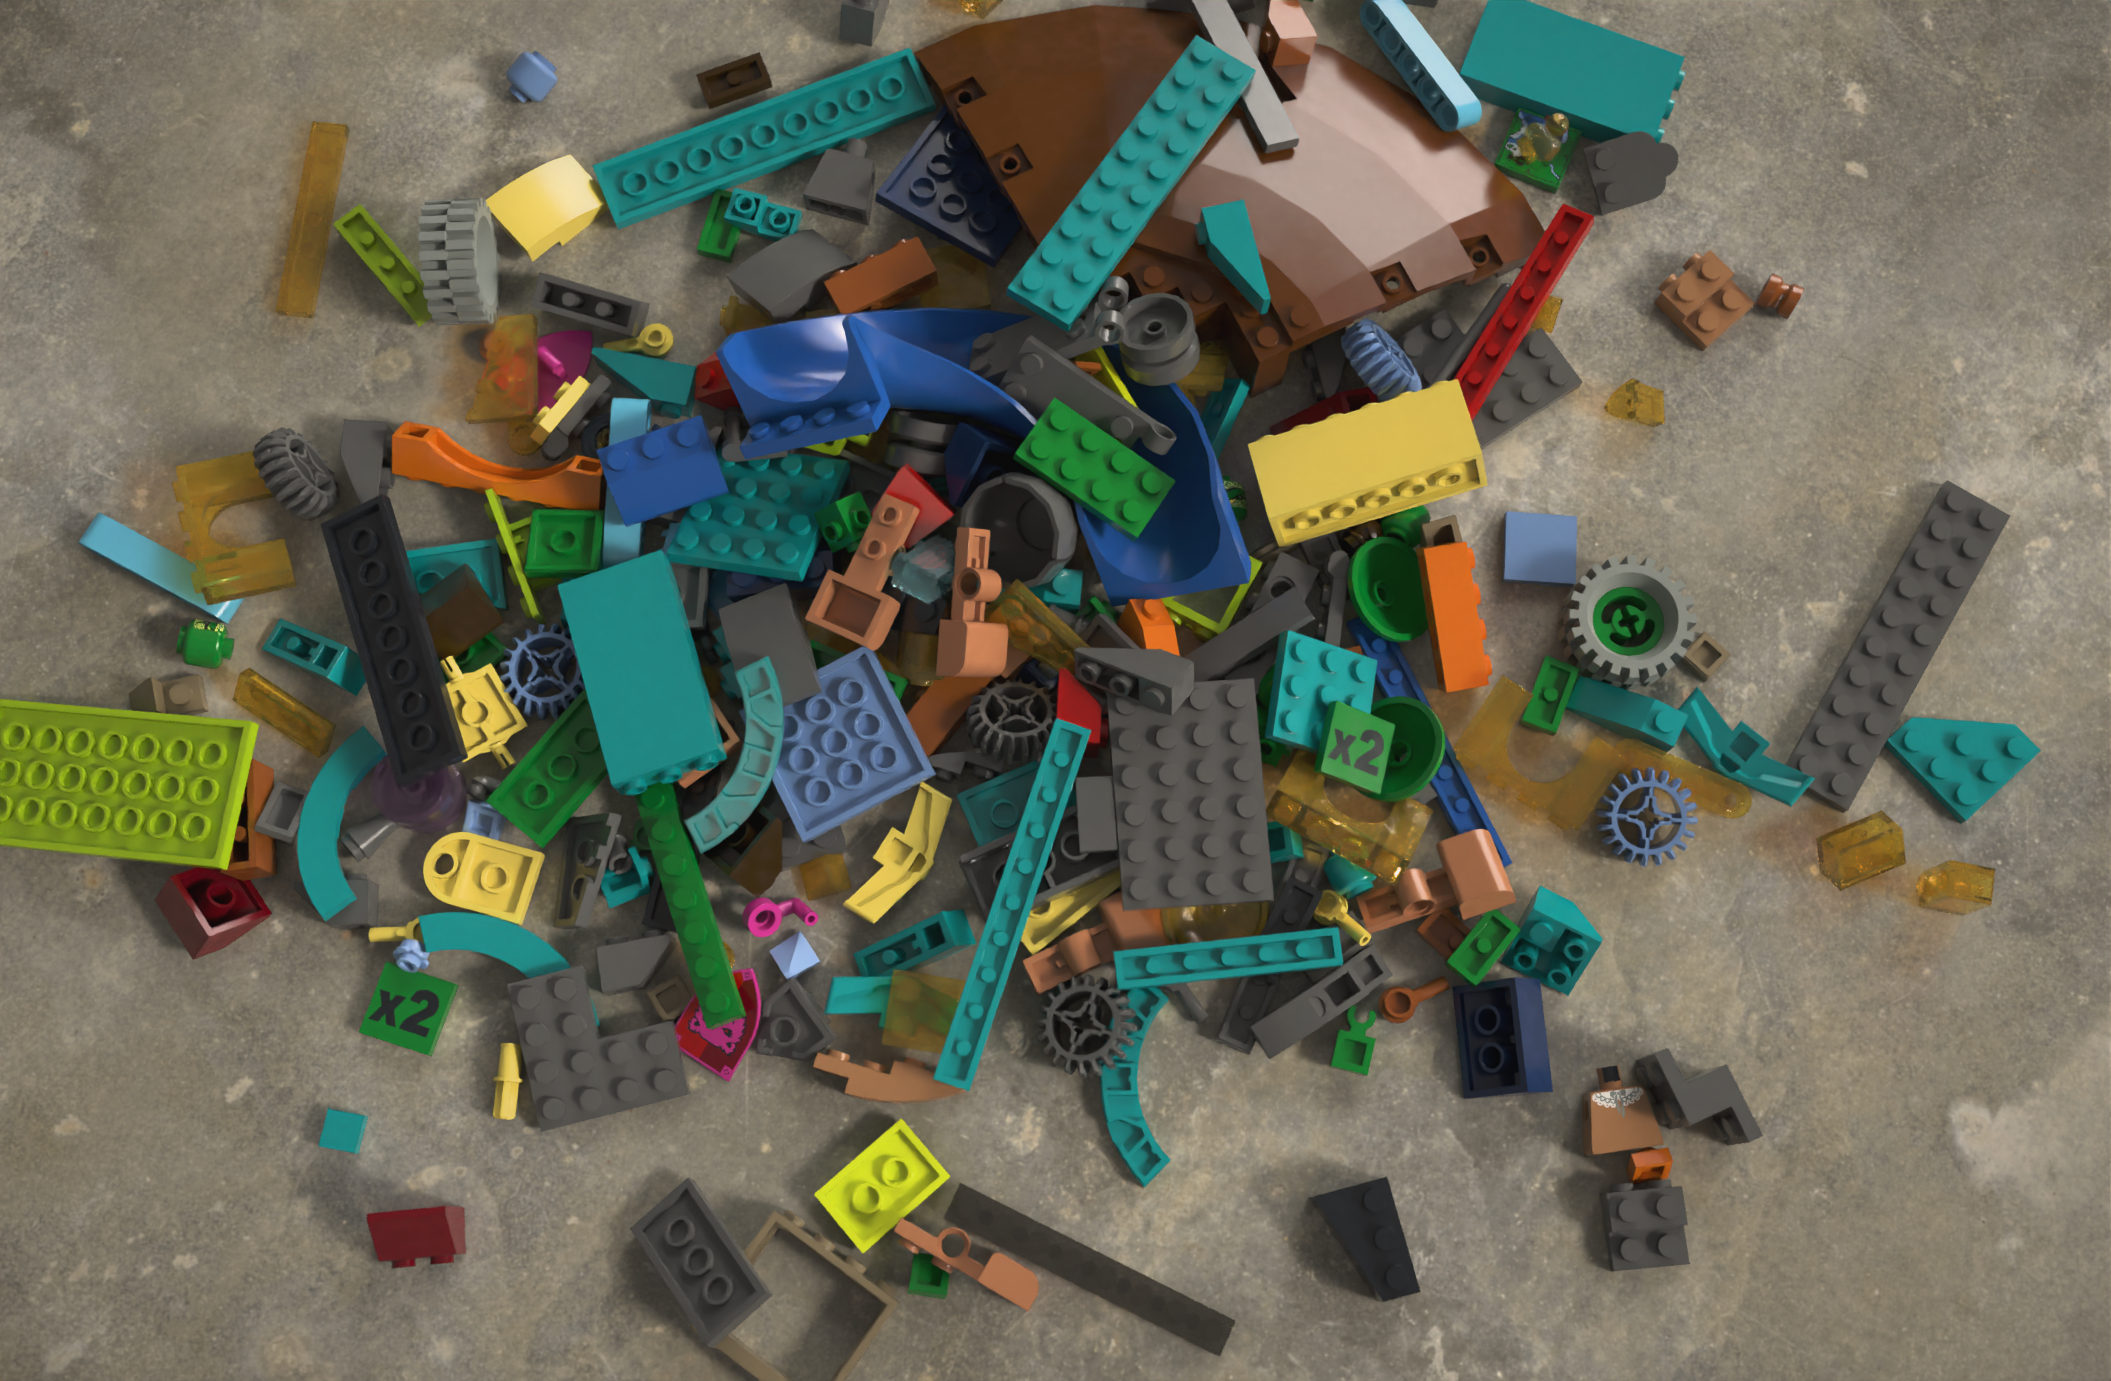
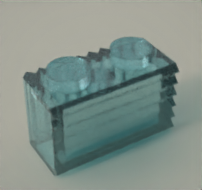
M937 534L925 542L918 541L913 549L907 553L900 552L895 557L891 567L892 572H894L891 581L892 586L927 604H930L935 599L937 600L945 592L952 590L951 583L955 568V550L952 541H947L945 537L941 538Z

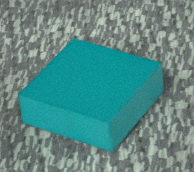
M328 1109L318 1146L359 1154L368 1116Z

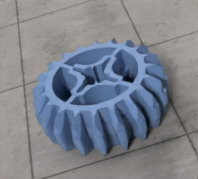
M1364 318L1347 329V332L1341 337L1342 349L1345 351V356L1351 362L1350 365L1354 367L1357 375L1363 379L1365 385H1368L1374 394L1378 395L1381 401L1394 399L1403 392H1417L1422 389L1417 370L1406 356L1405 351L1375 321Z
M553 623L548 632L544 624H539L537 628L538 634L534 635L530 629H525L524 634L527 638L524 641L513 637L512 641L517 646L515 651L504 649V654L511 660L500 663V668L507 673L499 678L504 685L508 686L504 692L509 693L514 698L513 703L518 709L524 707L523 712L525 715L531 717L537 711L538 718L545 720L550 711L552 717L557 720L561 716V709L566 710L577 696L586 689L569 627L562 632L559 624ZM562 647L561 650L556 649L548 655L538 653L539 650L544 648ZM575 657L577 665L576 674L570 684L566 680V671L571 666L570 661ZM529 660L532 663L533 669L527 678L528 683L524 686L523 670ZM539 663H542L546 668L551 667L560 680L557 681L553 676L548 677ZM552 688L562 691L551 697L536 696L538 693L543 694Z
M1653 767L1646 768L1644 778H1642L1638 768H1632L1631 781L1623 773L1618 774L1617 777L1622 786L1618 788L1609 782L1606 787L1614 793L1610 799L1605 795H1600L1598 799L1602 803L1608 804L1607 810L1596 809L1595 811L1597 816L1607 817L1606 822L1596 825L1597 830H1610V833L1602 838V842L1607 845L1617 841L1611 851L1616 856L1627 849L1624 855V861L1627 863H1631L1636 854H1638L1639 865L1645 867L1648 863V857L1651 855L1652 861L1658 866L1662 864V852L1670 860H1674L1676 855L1671 849L1674 845L1683 851L1687 849V845L1680 841L1682 835L1688 838H1694L1695 836L1694 832L1685 828L1687 823H1698V818L1687 816V812L1695 810L1697 804L1694 802H1683L1692 792L1687 788L1677 792L1676 790L1682 783V780L1677 777L1667 784L1669 778L1668 771L1662 770L1657 779H1655ZM1643 787L1639 801L1634 807L1619 809L1622 800L1630 792ZM1655 787L1660 788L1670 797L1675 813L1659 810L1656 802L1657 797L1654 796ZM1648 807L1650 812L1664 818H1654L1653 822L1649 821L1650 824L1645 826L1643 821L1629 815H1639L1640 811L1644 812L1643 809ZM1617 820H1625L1635 824L1637 836L1639 837L1638 845L1629 843L1623 837ZM1674 824L1671 832L1665 839L1650 845V841L1653 840L1654 832L1658 827Z

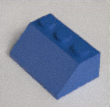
M701 415L597 450L607 484L626 527L729 493L708 427Z

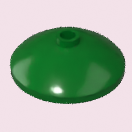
M1378 537L1362 544L1353 554L1348 568L1349 594L1358 616L1375 634L1389 641L1407 642L1421 636L1428 629L1417 553L1410 546L1407 547L1404 542L1391 537Z
M1405 696L1381 699L1371 705L1370 714L1395 724L1381 792L1378 795H1371L1361 790H1356L1371 800L1395 802L1418 793L1435 776L1444 756L1445 734L1437 715L1423 702ZM1407 753L1405 759L1400 762L1401 756Z

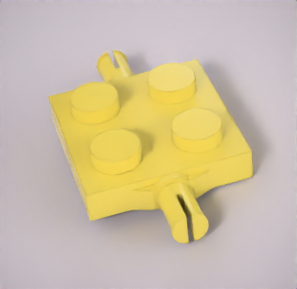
M453 656L446 658L453 671H451L445 660L440 661V666L450 681L446 685L468 758L462 762L465 763L480 753L492 751L502 770L508 767L502 754L509 766L516 763L505 743L512 735L528 727V724L520 710L513 703L512 697L509 693L504 692L506 687L500 680L492 663L475 672L462 674Z

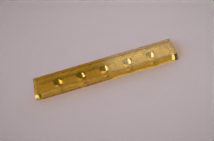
M312 121L276 305V311L279 315L314 318L349 135V128L346 124Z

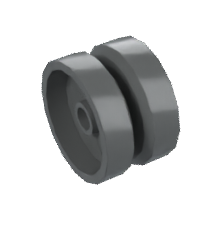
M1154 293L1133 299L1120 310L1119 313L1125 318V331L1123 339L1117 344L1120 348V357L1127 376L1140 384L1160 386L1179 381L1194 370L1200 358V346L1195 332L1193 312L1186 301L1176 295Z
M902 410L892 411L889 430L894 435L908 440L896 439L887 442L884 462L899 468L908 463L918 473L946 476L944 453L947 447L945 446H948L959 422L962 421L927 413Z

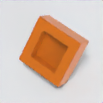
M1645 1147L1631 1154L1626 1171L1630 1183L1639 1184L1647 1181L1667 1179L1673 1163L1669 1148L1655 1149L1654 1147Z

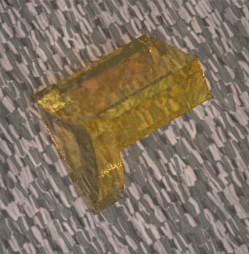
M1632 378L1611 395L1604 406V410L1623 420L1657 427L1665 424L1664 392Z

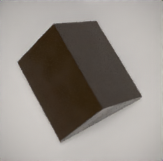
M466 563L420 596L437 656L441 660H445L447 664V657L453 656V659H455L504 623L503 618Z

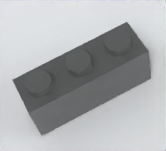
M539 272L531 307L635 337H639L644 329L650 306L649 303L541 272Z

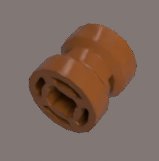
M1772 273L1764 284L1755 304L1764 309L1770 307L1776 310L1777 315L1788 319L1796 307L1804 288L1797 284L1789 285L1783 282L1782 277Z

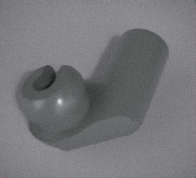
M478 775L472 779L473 783L468 787L467 791L472 798L483 801L487 794L491 795L503 781Z

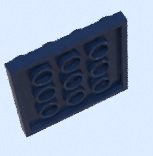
M945 104L876 193L875 201L993 268H995L1023 229L1016 211L1007 196L1005 197L1004 194H1001L978 149L966 130L957 128ZM1008 163L1004 168L1013 170L1016 168V165Z

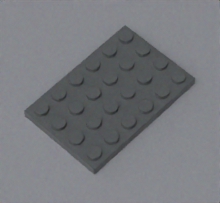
M1254 678L1194 682V690L1172 716L1106 690L1123 912L1273 901L1274 895Z

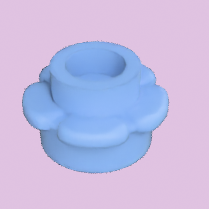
M405 939L393 952V956L397 960V966L404 971L414 973L419 968L426 969L429 965L427 959L430 953H426L425 945L417 940Z

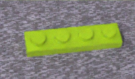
M361 204L333 223L340 235L418 327L432 318V313H429L427 308L428 299L424 298V281H421L420 273Z

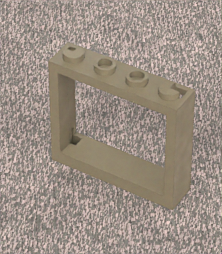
M789 1209L786 1210L784 1215L779 1211H774L744 1252L753 1266L781 1228L883 1305L830 1380L845 1381L901 1303L894 1298L898 1291L881 1278L874 1283L866 1277L864 1272L867 1268L852 1256L848 1255L844 1260L834 1253L833 1250L836 1244L821 1233L817 1232L815 1237L803 1230L802 1227L806 1222ZM692 1324L690 1328L697 1332V1330ZM732 1333L715 1346L760 1381H793Z

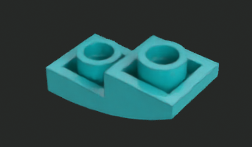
M734 187L724 220L754 235L777 242L798 232L802 220V211L770 203L765 195Z
M721 626L713 631L718 642L713 645V648L724 664L728 661L731 662L720 668L725 678L720 682V685L731 701L738 698L744 707L741 691L734 675L736 671L727 646L723 627Z

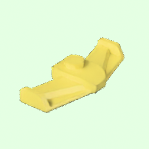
M921 782L905 833L903 834L895 828H891L873 857V860L883 867L855 894L846 900L843 906L867 922L874 924L917 882L925 880L935 864L933 858L953 799L925 782Z

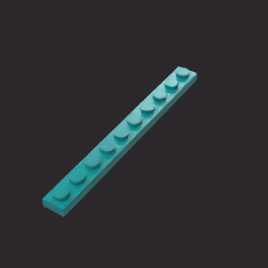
M1057 718L1055 719L933 1077L934 1080L970 1091L1091 733L1090 729Z

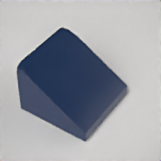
M1044 649L1023 665L1015 680L1017 682L1021 677L1025 684L1035 681L1038 689L1048 687V692L1051 694L1058 687L1059 668H1061L1062 664L1049 651Z

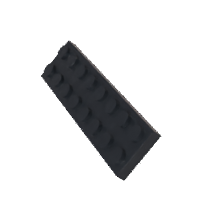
M381 494L320 525L396 785L407 787L467 759L468 755L390 498Z

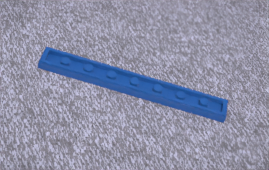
M1359 616L1347 621L1346 627L1356 646L1360 645L1362 654L1378 660L1375 683L1384 699L1394 696L1411 697L1423 702L1432 709L1398 643L1386 640L1375 634ZM1445 735V751L1441 765L1429 782L1438 795L1435 799L1455 836L1476 829L1488 830L1505 868L1512 864V861Z

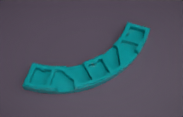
M769 655L734 672L744 704L746 719L745 740L740 758L727 785L709 805L684 821L700 854L716 846L731 835L750 816L763 798L776 771L783 742L784 709L779 682Z
M364 725L348 737L324 764L310 788L300 816L297 839L299 869L305 889L313 905L325 921L357 899L344 877L337 852V838H339L340 824L345 811L343 807L352 789L355 790L365 775L387 756L384 749Z
M445 912L418 916L426 953L442 950L479 952L512 965L528 978L572 968L568 961L545 940L535 933L501 918L465 912ZM592 1001L593 1010H594V1014H595V1018H596V1022H597V1027H598V1026H601V1024H600L599 1017H598V1014H597V1011H596V1007H595V1005H594V1003H593V1001Z
M1157 986L1129 989L1126 993L1130 998V1002L1124 1009L1132 1008L1136 1012L1135 1017L1126 1021L1137 1026L1136 1032L1126 1033V1036L1134 1041V1045L1132 1047H1128L1125 1044L1122 1045L1121 1050L1126 1053L1127 1057L1125 1060H1122L1115 1055L1112 1058L1116 1065L1115 1069L1110 1070L1103 1063V1072L1099 1079L1101 1103L1110 1137L1121 1159L1144 1188L1171 1161L1152 1136L1144 1119L1138 1096L1137 1075L1140 1051L1151 1023L1169 1001V998ZM1112 1018L1109 1028L1112 1030L1114 1026V1018Z

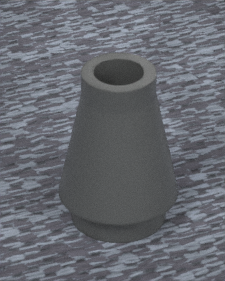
M384 810L379 815L345 830L346 835L340 841L353 858L360 862L365 857L369 859L398 826Z

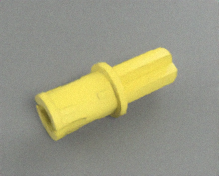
M501 1043L497 1077H493V1081L496 1082L492 1115L496 1119L511 1120L516 1116L519 1084L524 1082L523 1079H520L523 1053L521 1044Z

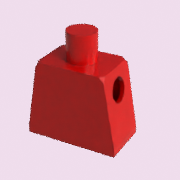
M908 463L901 467L884 492L887 495L916 506L920 510L904 543L906 549L912 547L957 512ZM882 497L880 498V500L878 501V503L876 504V506H875L874 509L872 510V512H871V514H870L872 517H873V515H874V513H875V511H876V509H877V507H878V505H879V503H880Z

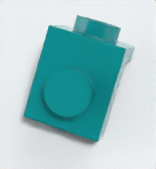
M635 846L628 848V853L633 861L629 871L623 874H615L614 870L611 871L609 867L605 868L600 888L609 909L649 894L651 891L648 878L654 876L652 867L647 856H639Z

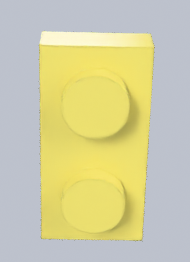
M581 376L572 385L566 381L553 396L558 402L552 409L545 405L532 421L537 427L530 437L542 445L591 384Z

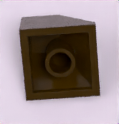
M759 803L750 816L731 835L703 853L732 879L759 899L774 884L776 877L782 871V821Z

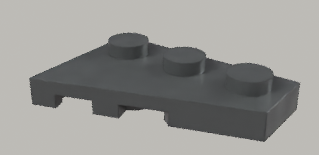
M603 813L573 817L567 820L553 927L560 929L587 928L622 815Z

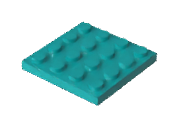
M718 444L716 454L729 493L688 506L666 552L669 561L672 563L802 582L823 535L814 513L838 501L851 471L848 461L788 453L787 457L729 462L722 456V444Z

